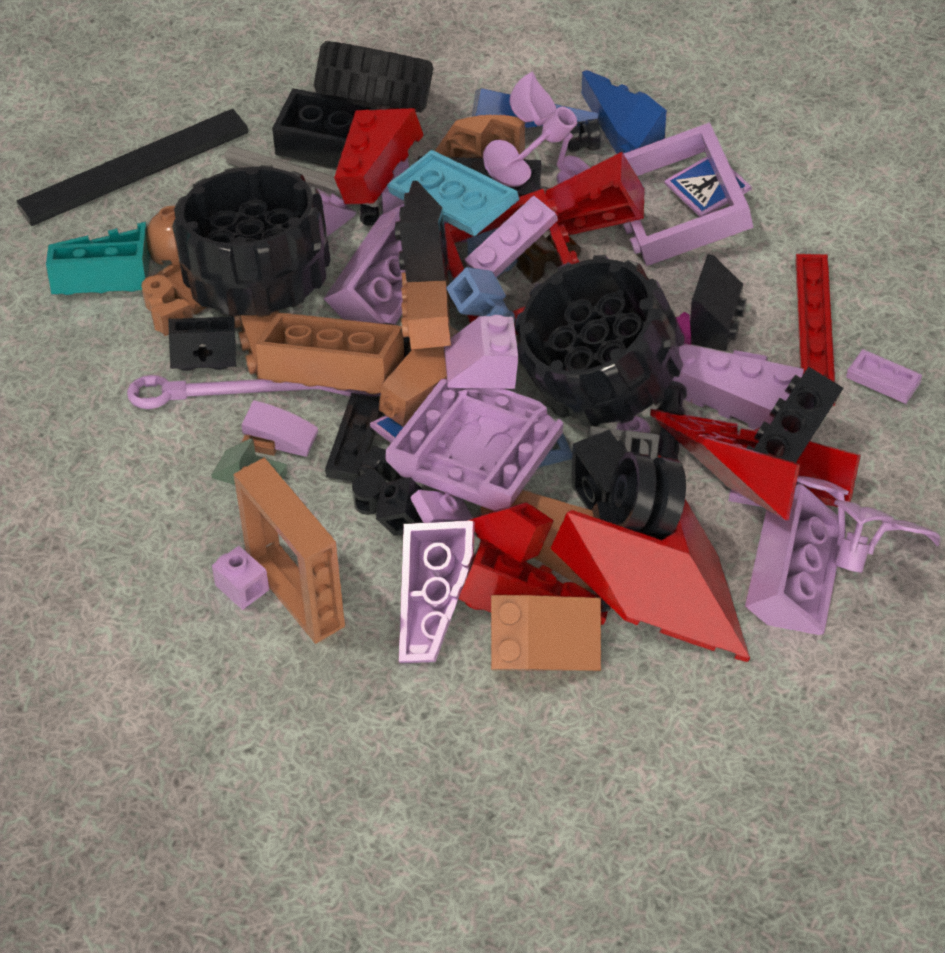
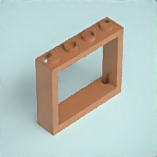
M265 457L249 466H244L233 475L245 550L266 569L269 588L316 644L345 627L336 541ZM279 535L297 555L298 566L280 546Z

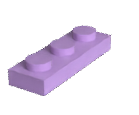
M535 196L531 197L464 259L466 266L493 271L495 277H497L558 221L556 213Z

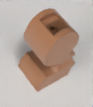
M152 275L142 282L141 287L145 306L151 311L156 331H160L164 336L169 335V319L193 318L190 304L185 300L175 299L173 284L168 278L162 275Z

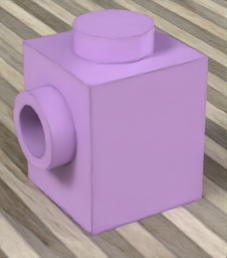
M240 546L220 556L216 563L212 565L215 586L242 610L269 591L266 569Z

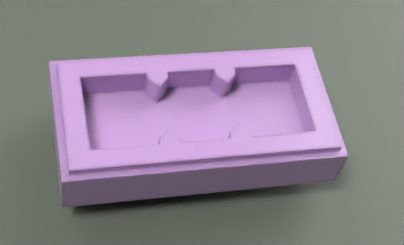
M862 349L847 370L846 378L907 404L920 385L922 375Z
M418 490L411 496V501L423 523L468 521L473 518L463 499L439 491Z

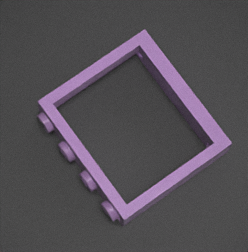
M710 123L624 153L635 174L639 176L705 152L730 205L724 209L649 236L646 235L640 220L623 223L626 234L633 233L634 237L630 238L634 253L641 252L646 266L754 228L749 205Z

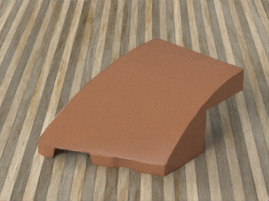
M479 115L455 121L435 151L446 157L483 158L484 150L490 142L503 140L512 144L518 154H521L525 150V122L518 117L506 115Z

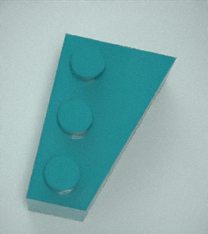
M146 221L137 223V229L119 233L117 228L107 230L108 236L89 240L87 235L49 244L46 268L51 294L71 295L74 293L134 292L142 290L141 285L149 275L150 265Z

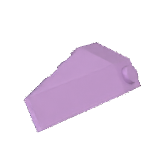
M473 521L404 524L399 641L400 663L436 662L474 557L475 523Z

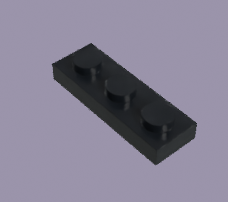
M351 393L325 467L326 477L353 482L356 477L360 476L363 453L370 450L376 433L370 427V423L381 418L382 412L379 410L380 397Z

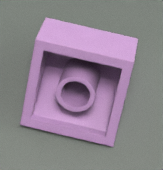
M502 315L480 316L451 338V346H444L448 388L515 389L518 350L513 317H504Z

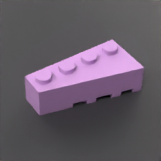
M684 344L679 346V355L684 365L679 377H674L672 381L680 382L686 387L687 396L684 400L691 402L692 399V403L700 407L704 405L718 410L719 415L728 419L731 417L748 423V427L755 430L761 427L764 421L771 424L774 418L769 415L779 398L787 400L789 394L785 392L787 386L795 374L802 377L804 369Z

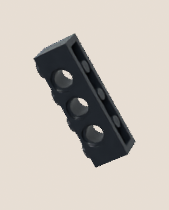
M809 366L802 377L795 374L785 390L789 397L786 401L779 398L769 414L774 418L771 424L763 422L753 438L758 441L755 448L748 445L746 449L767 455L771 453L774 457L796 463L844 388Z

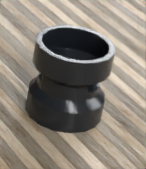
M587 119L585 123L577 122L576 126L570 131L573 137L568 143L569 152L579 151L583 147H588L590 150L600 149L601 141L598 120Z

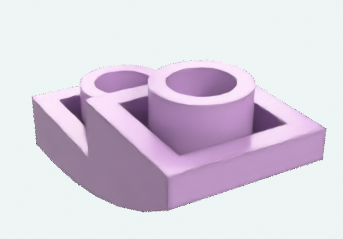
M253 400L241 425L243 434L272 440L275 443V450L305 457L308 456L318 434V428L301 417Z

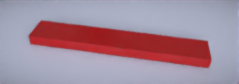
M796 254L795 271L800 368L804 369V374L809 366L835 382L828 254Z

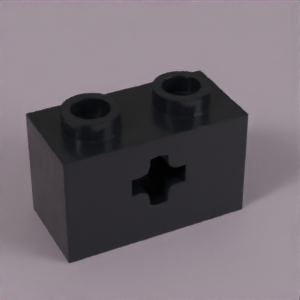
M235 318L169 319L170 369L191 371L195 368L223 370L228 367H236Z

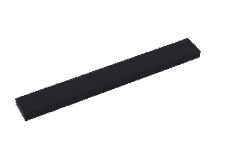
M232 108L16 200L18 209L32 227L248 133L247 125Z

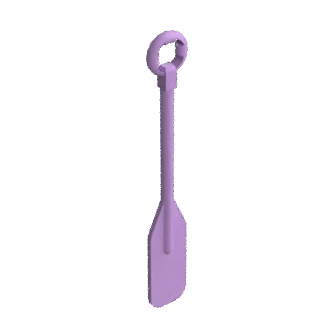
M158 375L142 376L134 380L127 390L128 400L134 406L141 409L158 408L165 405L169 400L187 399L188 396L313 389L345 396L357 393L377 397L381 396V393L369 394L366 391L351 389L336 390L333 387L325 386L308 387L299 383H275L265 379L186 383V381L169 382L166 378ZM157 384L162 386V395L156 398H139V388L143 385L145 387H156Z

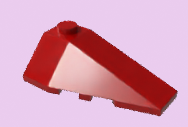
M480 540L458 600L465 602L472 609L485 610L491 613V595L597 598V596L574 582H565L563 584L558 581L552 574L553 570L544 564L536 568L526 561L522 563L512 561L504 555L501 549L492 543ZM608 611L601 612V625H604Z

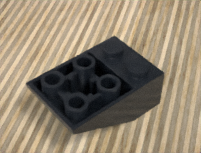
M412 181L409 193L404 194V207H400V221L395 222L396 241H401L402 251H399L400 270H405L407 282L445 281L449 269V258L443 209L418 181Z

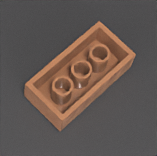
M279 312L256 343L259 379L271 380L275 383H299L308 387L325 386L333 387L336 390L366 391L369 394L381 393L383 382L405 358L402 326Z

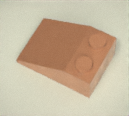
M491 595V670L601 671V598Z

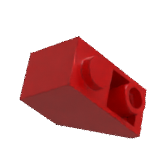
M527 502L492 511L468 520L475 523L474 532L480 540L492 543L501 549L508 559L520 563L539 556L554 522L553 519Z

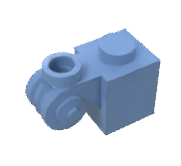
M466 267L446 287L460 314L474 316L502 315L504 317H513L515 323V315L505 305L503 299L506 295L493 271Z

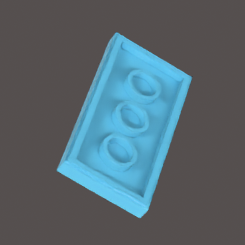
M430 150L387 185L390 194L404 200V194L409 193L412 181H418L442 206L444 221L472 236L477 235L519 200L516 190L433 150Z

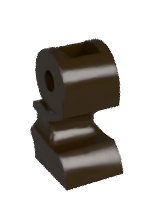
M550 234L547 237L541 235L517 258L516 267L531 284L543 277L546 262L551 261L556 268L562 266ZM569 236L570 242L566 243L568 251L574 250L577 257H579L581 249Z

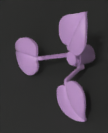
M533 72L525 75L514 86L510 95V105L514 113L522 121H534L537 126L543 125L542 135L521 154H518L516 148L507 141L494 140L490 142L483 153L485 169L488 170L489 175L495 181L508 187L521 186L531 176L529 165L522 159L527 157L545 139L551 143L563 140L557 161V167L561 170L557 174V182L559 184L590 168L584 161L575 156L568 155L565 157L569 140L573 137L570 131L576 126L577 118L566 107L556 109L552 98L539 84Z
M798 476L796 484H804L827 491L837 499L834 504L838 505L839 537L836 545H839L840 548L835 565L838 567L862 573L867 555H873L876 544L886 531L904 530L921 533L930 538L936 546L940 544V535L926 527L909 521L896 520L894 517L875 508L861 507L856 503L845 501L844 494L848 495L849 491L836 484L811 477ZM845 511L857 521L854 533L848 532L846 538ZM882 520V525L870 543L867 544L868 537L861 535L863 524L869 521Z

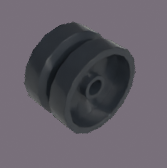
M625 453L615 468L610 485L609 515L612 524L636 532L642 529L649 535L669 536L676 529L685 504L686 474L682 463L678 459L657 457L652 460L647 454Z

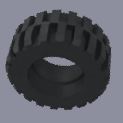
M325 41L320 46L313 86L316 93L397 109L414 108L415 112L422 113L427 107L434 68L431 61L412 56Z

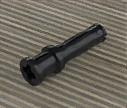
M672 381L664 392L665 398L660 402L657 410L683 416L686 414L683 408V400L687 396V389L682 383ZM659 424L658 456L678 459L679 442Z

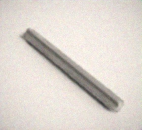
M230 146L228 151L225 152L224 157L229 164L242 168L273 165V168L288 172L296 171L304 176L305 182L309 187L315 186L316 189L328 194L334 193L342 198L332 175L235 146ZM382 195L378 197L375 203L364 205L374 208L378 207L379 203L382 202Z

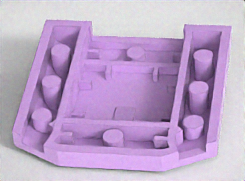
M441 379L386 449V461L402 477H411L418 483L495 511L511 507L563 433V422L560 419L557 422L554 421L547 414V407L540 401L506 389L448 388L447 379Z

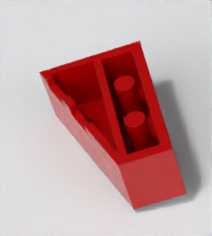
M414 108L357 110L355 112L334 176L344 204L375 203L394 177L393 170L400 161L405 162L409 156V148L415 141L419 142L424 134Z
M623 152L546 190L547 199H554L559 212L557 224L558 226L564 224L568 235L644 219L645 188Z

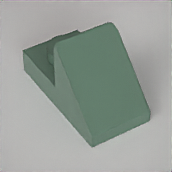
M248 439L227 449L211 476L213 479L235 485L234 473L264 457L255 454L254 440ZM265 458L284 479L287 474V464Z

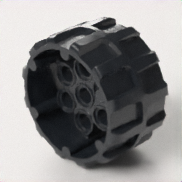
M273 165L224 169V172L209 178H203L194 183L193 188L186 196L179 198L174 208L176 219L173 222L172 229L183 283L187 288L191 289L193 299L202 307H211L220 311L221 315L229 317L237 315L269 316L273 312L290 306L294 308L302 304L304 298L312 293L314 289H320L327 278L325 267L329 266L331 257L322 197L316 187H309L305 182L304 176L296 171L288 172L273 168Z
M593 255V259L575 264L568 262L558 267V272L554 273L543 283L536 284L529 292L530 299L524 311L517 315L515 329L521 338L520 343L517 345L518 357L552 411L563 418L572 416L579 419L581 424L587 427H597L601 423L619 421L620 424L633 421L635 415L652 404L657 406L665 398L664 392L671 384L673 378L679 377L684 365L679 355V346L684 345L685 340L683 331L658 281L653 278L649 280L641 264L629 259L625 263L608 259L607 255Z

